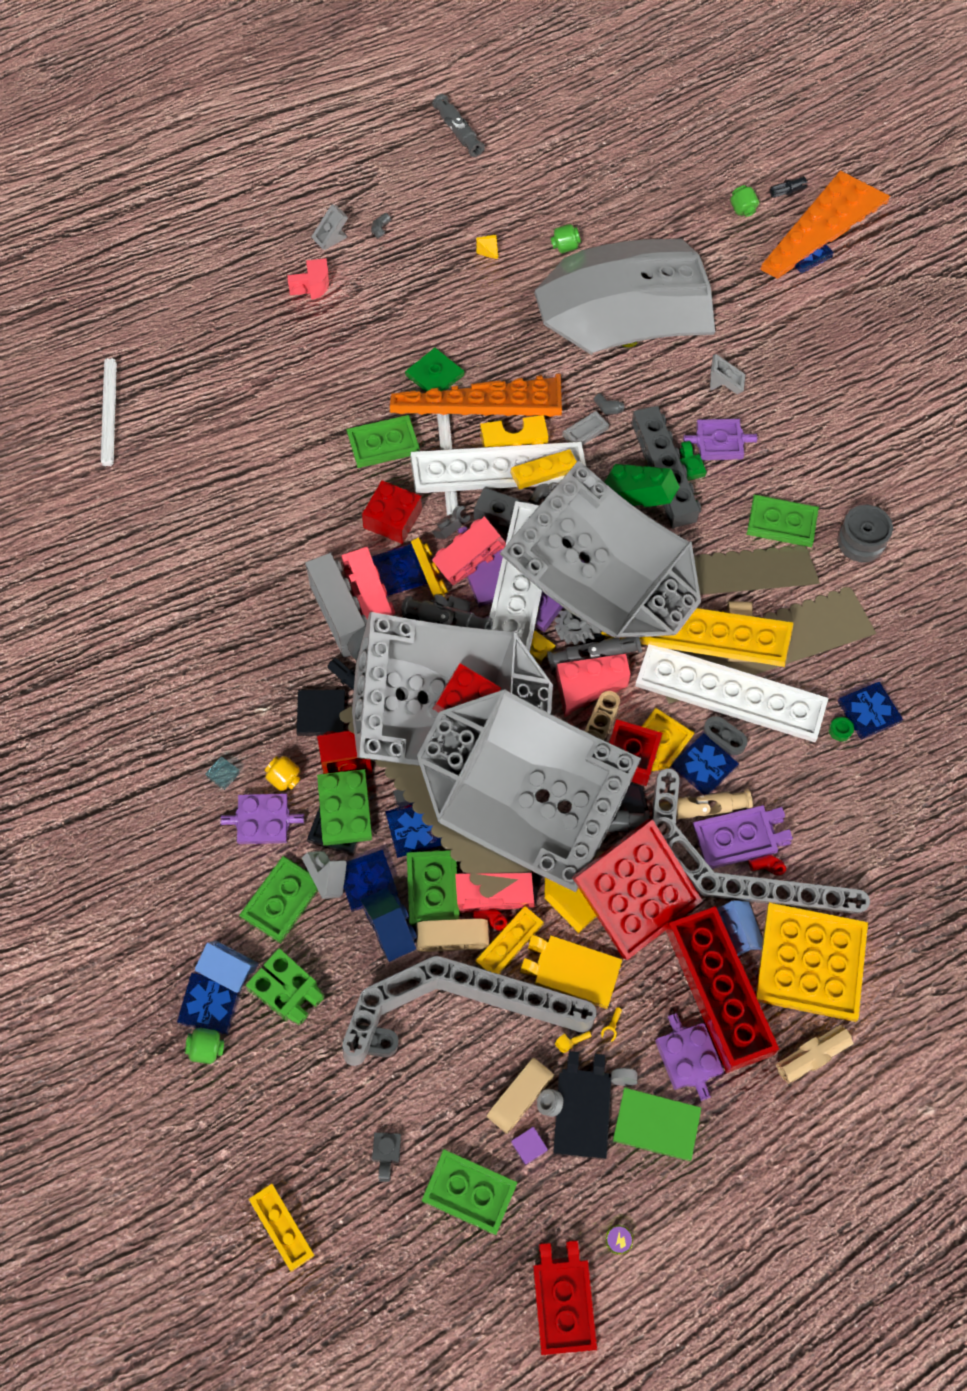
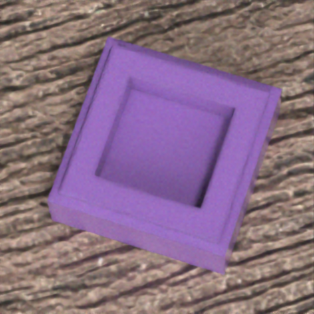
M534 1127L511 1141L525 1166L548 1151Z

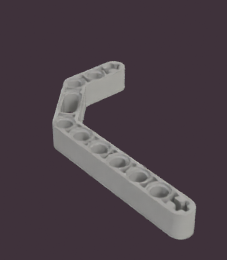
M664 769L658 774L654 788L652 820L656 826L658 824H665L668 827L669 833L663 837L671 850L674 843H680L696 861L697 870L690 871L675 855L700 895L848 914H858L869 907L870 898L868 894L858 889L714 873L675 825L679 775L672 769ZM665 776H668L669 781L673 782L669 785L667 793H663L665 782L661 781ZM659 801H669L671 804V810H661L659 807ZM703 878H709L713 882V889L711 891L702 888L701 881ZM728 881H733L737 884L738 890L736 894L727 891L726 883ZM753 884L761 886L762 895L760 897L752 894L751 886ZM777 887H783L786 890L787 897L785 900L777 897ZM802 890H808L811 893L812 899L809 903L802 900ZM829 892L833 893L836 897V904L834 906L826 901V894ZM856 898L861 904L856 906L855 903H844V901Z
M434 956L362 991L343 1040V1058L347 1064L352 1066L363 1063L381 1015L435 989L444 990L578 1032H587L592 1028L597 1011L595 1006L588 1001L444 957ZM434 969H439L443 973L439 975H434L430 971ZM461 976L466 978V981L458 982L455 978ZM410 980L420 982V984L400 994L393 995L389 993L391 989ZM488 984L491 988L484 990L480 988V985ZM511 991L515 996L507 997L504 992ZM532 998L537 999L540 1004L533 1005L528 1000ZM371 999L376 1000L378 1002L374 1006H369L366 1004V1002ZM560 1006L565 1011L557 1012L553 1009V1007ZM581 1014L586 1015V1019L581 1018ZM367 1023L369 1027L367 1029H359L357 1025ZM356 1040H358L359 1049H356L355 1052H350L354 1050Z

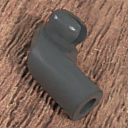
M387 213L379 216L371 224V233H374L377 239L385 234L382 227L391 221Z
M601 393L597 394L593 399L601 411L607 415L619 414L625 409L622 402L617 400L607 401Z
M557 484L538 485L528 502L538 505L543 498H546Z

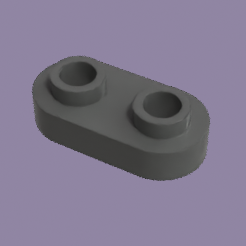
M710 717L705 722L703 732L707 739L730 755H740L744 752L747 746V737L744 733L721 717ZM711 729H717L719 733H713ZM735 742L738 747H733L730 743Z
M357 1025L359 1029H367L369 1027L364 1025ZM377 1027L367 1055L379 1057L394 1055L399 1046L396 1033L390 1029ZM384 1041H388L391 1044L388 1048L381 1046ZM356 1043L353 1052L359 1049V1044Z

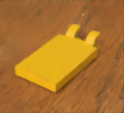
M551 935L549 942L538 936H531L528 950L541 954L538 963L524 958L520 973L536 977L535 985L576 997L593 1005L608 1009L622 959Z

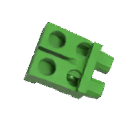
M278 948L264 964L265 970L260 968L246 984V988L286 1022L290 1020L301 1026L309 1015L300 1006L307 1000L316 1008L325 997L317 987L316 981Z

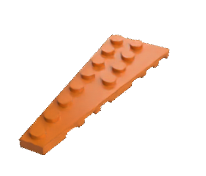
M839 171L762 263L760 270L777 279L793 269L795 264L807 258L817 249H822L824 244L827 242L831 243L850 230L852 225L858 221H863L865 216L871 212H876L878 207L883 204L886 205L890 195L849 174Z
M555 374V378L543 379L542 376H536V380L530 381L517 378L511 383H506L505 381L471 384V388L458 389V386H451V390L438 391V388H433L422 394L419 391L392 393L390 413L562 416L561 374Z

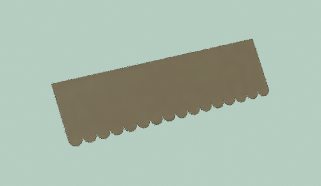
M802 545L795 546L794 550L791 547L785 546L780 551L777 548H769L767 551L755 549L753 553L748 550H743L739 554L730 551L726 553V556L718 552L714 553L712 557L709 554H701L699 557L694 556L700 595L820 584L808 550Z
M849 587L842 588L840 593L831 591L828 594V598L823 595L817 596L815 602L809 599L805 600L802 606L793 604L790 606V611L786 608H780L777 611V615L773 612H768L764 616L766 619L793 622L786 664L877 634L854 591ZM674 650L752 675L780 667L756 662H728V659L725 657ZM665 696L669 704L679 701Z
M351 706L340 712L339 717L343 722L349 723L348 729L354 733ZM375 760L379 767L386 768V777L395 779V788L404 791V799L408 802H414L412 805L413 810L418 814H423L422 821L424 824L432 826V834L439 838L443 837L441 845L445 849H452L450 852L452 859L461 861L460 868L463 872L471 873L470 881L474 885H481L479 890L482 896L490 898L519 879L481 874L531 872V870L439 823L420 766Z

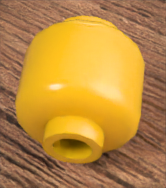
M276 756L264 770L267 772L266 780L279 791H284L288 787L292 790L301 780L298 777L300 767L287 756H281L280 758Z

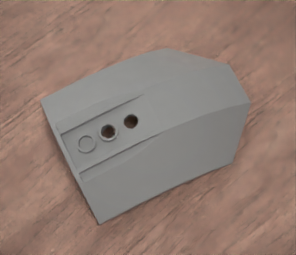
M683 239L624 241L582 250L563 258L534 292L543 324L591 355L594 352L637 341L673 336L714 335L715 333L711 286L700 255ZM646 273L652 279H645L641 274Z
M579 460L499 553L554 601L590 626L614 638L675 636L701 603L692 541L689 542L636 509ZM562 539H568L571 542V548L564 547ZM580 552H585L589 555V563L581 562L579 559Z
M370 612L355 669L352 717L357 758L420 766L417 754L439 714L432 708L453 671L460 663L501 687L500 691L506 689L551 714L553 684L515 631L460 627ZM397 688L404 691L405 697L403 701L396 697ZM420 691H424L428 695V702L426 704H421L418 701L417 696Z
M506 689L439 712L417 754L439 823L574 892L578 890V886L572 877L590 864L597 855L641 760L640 757L607 743L541 710ZM544 789L550 793V798L547 802L540 803L536 800V793L539 790ZM562 801L570 802L572 805L571 811L566 814L559 812V803Z

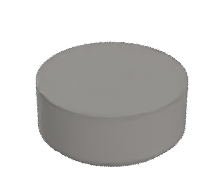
M617 1068L611 1072V1082L615 1085L633 1086L637 1084L638 1073L633 1069Z
M550 1088L544 1089L537 1099L539 1112L549 1117L558 1115L563 1107L561 1093Z

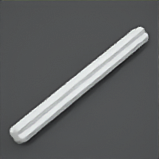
M106 358L104 360L101 463L105 467L112 466L114 463L117 368L114 358Z
M437 414L440 449L452 450L449 414ZM457 491L445 492L447 516L450 518L454 508L458 506Z

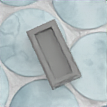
M595 411L564 430L562 436L568 443L581 442L583 446L608 430L609 424Z

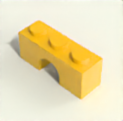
M544 415L523 418L522 430L514 434L504 430L502 421L480 424L482 448L548 444L549 436Z

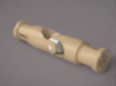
M744 789V792L737 793L726 791L699 795L697 797H680L677 802L676 820L692 818L698 815L731 813L732 810L753 808L751 792L749 789ZM708 800L716 801L712 808H710ZM669 801L659 803L661 810H671Z

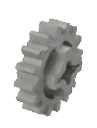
M567 609L560 611V617L555 618L557 625L554 627L560 639L565 640L566 644H569L571 641L574 645H577L579 641L585 644L587 638L593 640V634L601 632Z

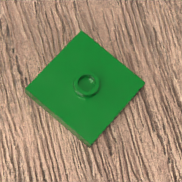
M433 348L405 371V376L425 392L433 388H438V391H446L464 376V370L438 349Z

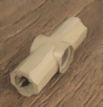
M839 1025L823 1036L809 1040L800 1046L798 1051L776 1064L779 1075L789 1084L807 1072L819 1069L831 1061L832 1057L854 1044L850 1033L842 1025Z

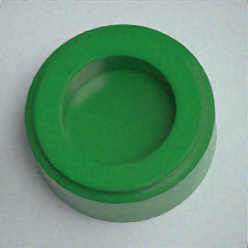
M845 717L835 718L829 726L831 737L841 742L847 741L854 732L853 723Z

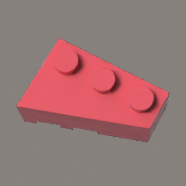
M484 516L482 519L474 521L470 529L464 534L457 535L453 539V543L447 548L440 549L432 561L452 585H455L476 571L475 567L483 561L491 562L493 560L492 555L503 550L506 543Z
M368 547L343 554L344 577L350 583L352 597L356 596L359 602L360 615H365L367 620L370 612L395 615L392 602L388 603L386 588L380 582L378 569L373 563Z
M626 654L557 664L556 680L564 717L581 707L589 706L591 702L599 699L600 695L605 691L616 693L628 687L631 674Z
M532 873L481 874L519 879L490 898L481 895L479 890L481 885H474L470 881V874H455L457 904L460 913H472L474 910L521 909L524 906L527 908L534 907Z

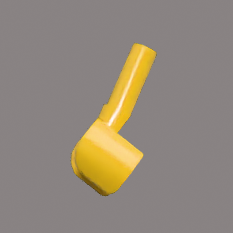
M616 1008L611 1022L607 1027L603 1028L601 1038H603L606 1030H611L614 1034L611 1042L616 1039L617 1033L615 1028L622 1009Z
M587 1031L570 1040L566 1034H563L556 1040L555 1046L560 1052L566 1053L578 1042L588 1039L592 1035L590 1031Z

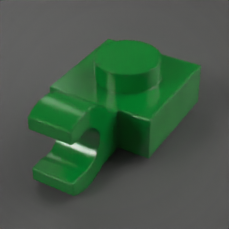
M690 441L682 442V448L679 449L682 459L679 460L681 465H684L686 468L687 480L705 477L707 472L700 454L693 455Z

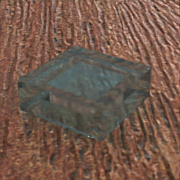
M220 757L205 775L225 790L240 774V771L223 757Z

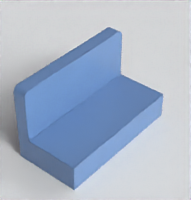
M731 901L717 908L738 956L750 950L762 949L763 938L749 902Z
M215 940L207 942L195 967V971L237 993L240 992L248 974L254 973L259 963Z

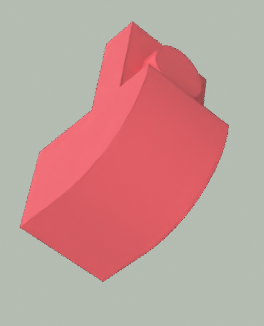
M326 258L306 260L308 273L287 275L290 295L310 293L312 300L321 297L327 292L329 288V275Z

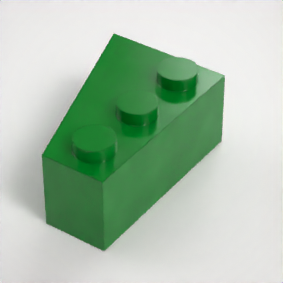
M615 464L604 482L632 506L643 505L644 508L670 504L680 487L670 468Z

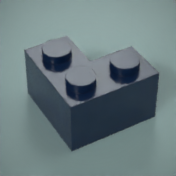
M385 888L360 900L367 919L375 931L381 949L389 962L416 950L413 940L417 939L412 925L408 926L405 919L409 918V915L397 894L392 895L389 889Z

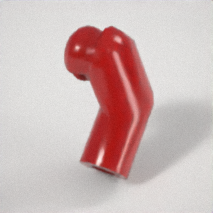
M765 855L748 861L752 872L765 869L774 875H783L786 872L784 862L773 855Z
M496 909L472 911L473 919L488 920V924L497 931L504 930L508 925L507 918Z

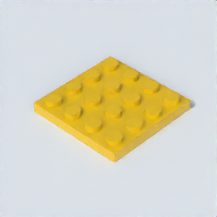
M768 903L755 994L758 1002L857 1022L859 1019L868 922Z

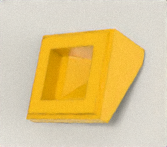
M496 235L476 237V253L498 259Z

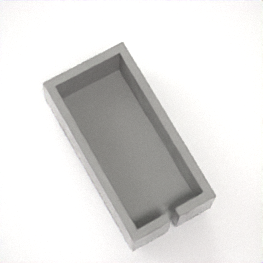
M329 553L305 562L309 586L343 658L351 655L347 648L349 639L355 632L366 626L367 619L365 615H360L359 602L356 596H351V586L348 579H343L341 573L343 570L339 560L334 561L332 554Z

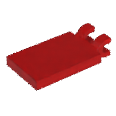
M578 1241L566 1242L567 1258L552 1259L551 1243L539 1244L541 1265H533L541 1355L597 1350L588 1260L580 1261Z

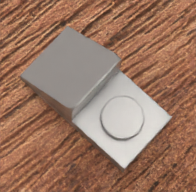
M331 204L311 236L323 250L347 238V235L341 229L348 217L337 205Z
M717 354L713 355L710 390L724 385L736 394L743 392L745 374Z
M325 851L307 852L302 857V860L322 899L340 898L343 895L346 861H330Z

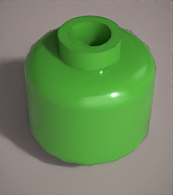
M743 185L732 192L730 203L738 216L745 215V217H750L756 212V208L759 206V199L752 187Z
M572 224L555 228L554 236L550 237L553 249L558 248L561 254L578 249V244L581 243L578 228H574Z
M196 1028L192 1034L188 1033L185 1054H188L190 1061L212 1064L217 1056H222L224 1040H220V1034L217 1030Z

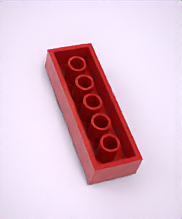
M716 906L670 922L666 929L667 936L726 1074L774 1056L779 1047Z

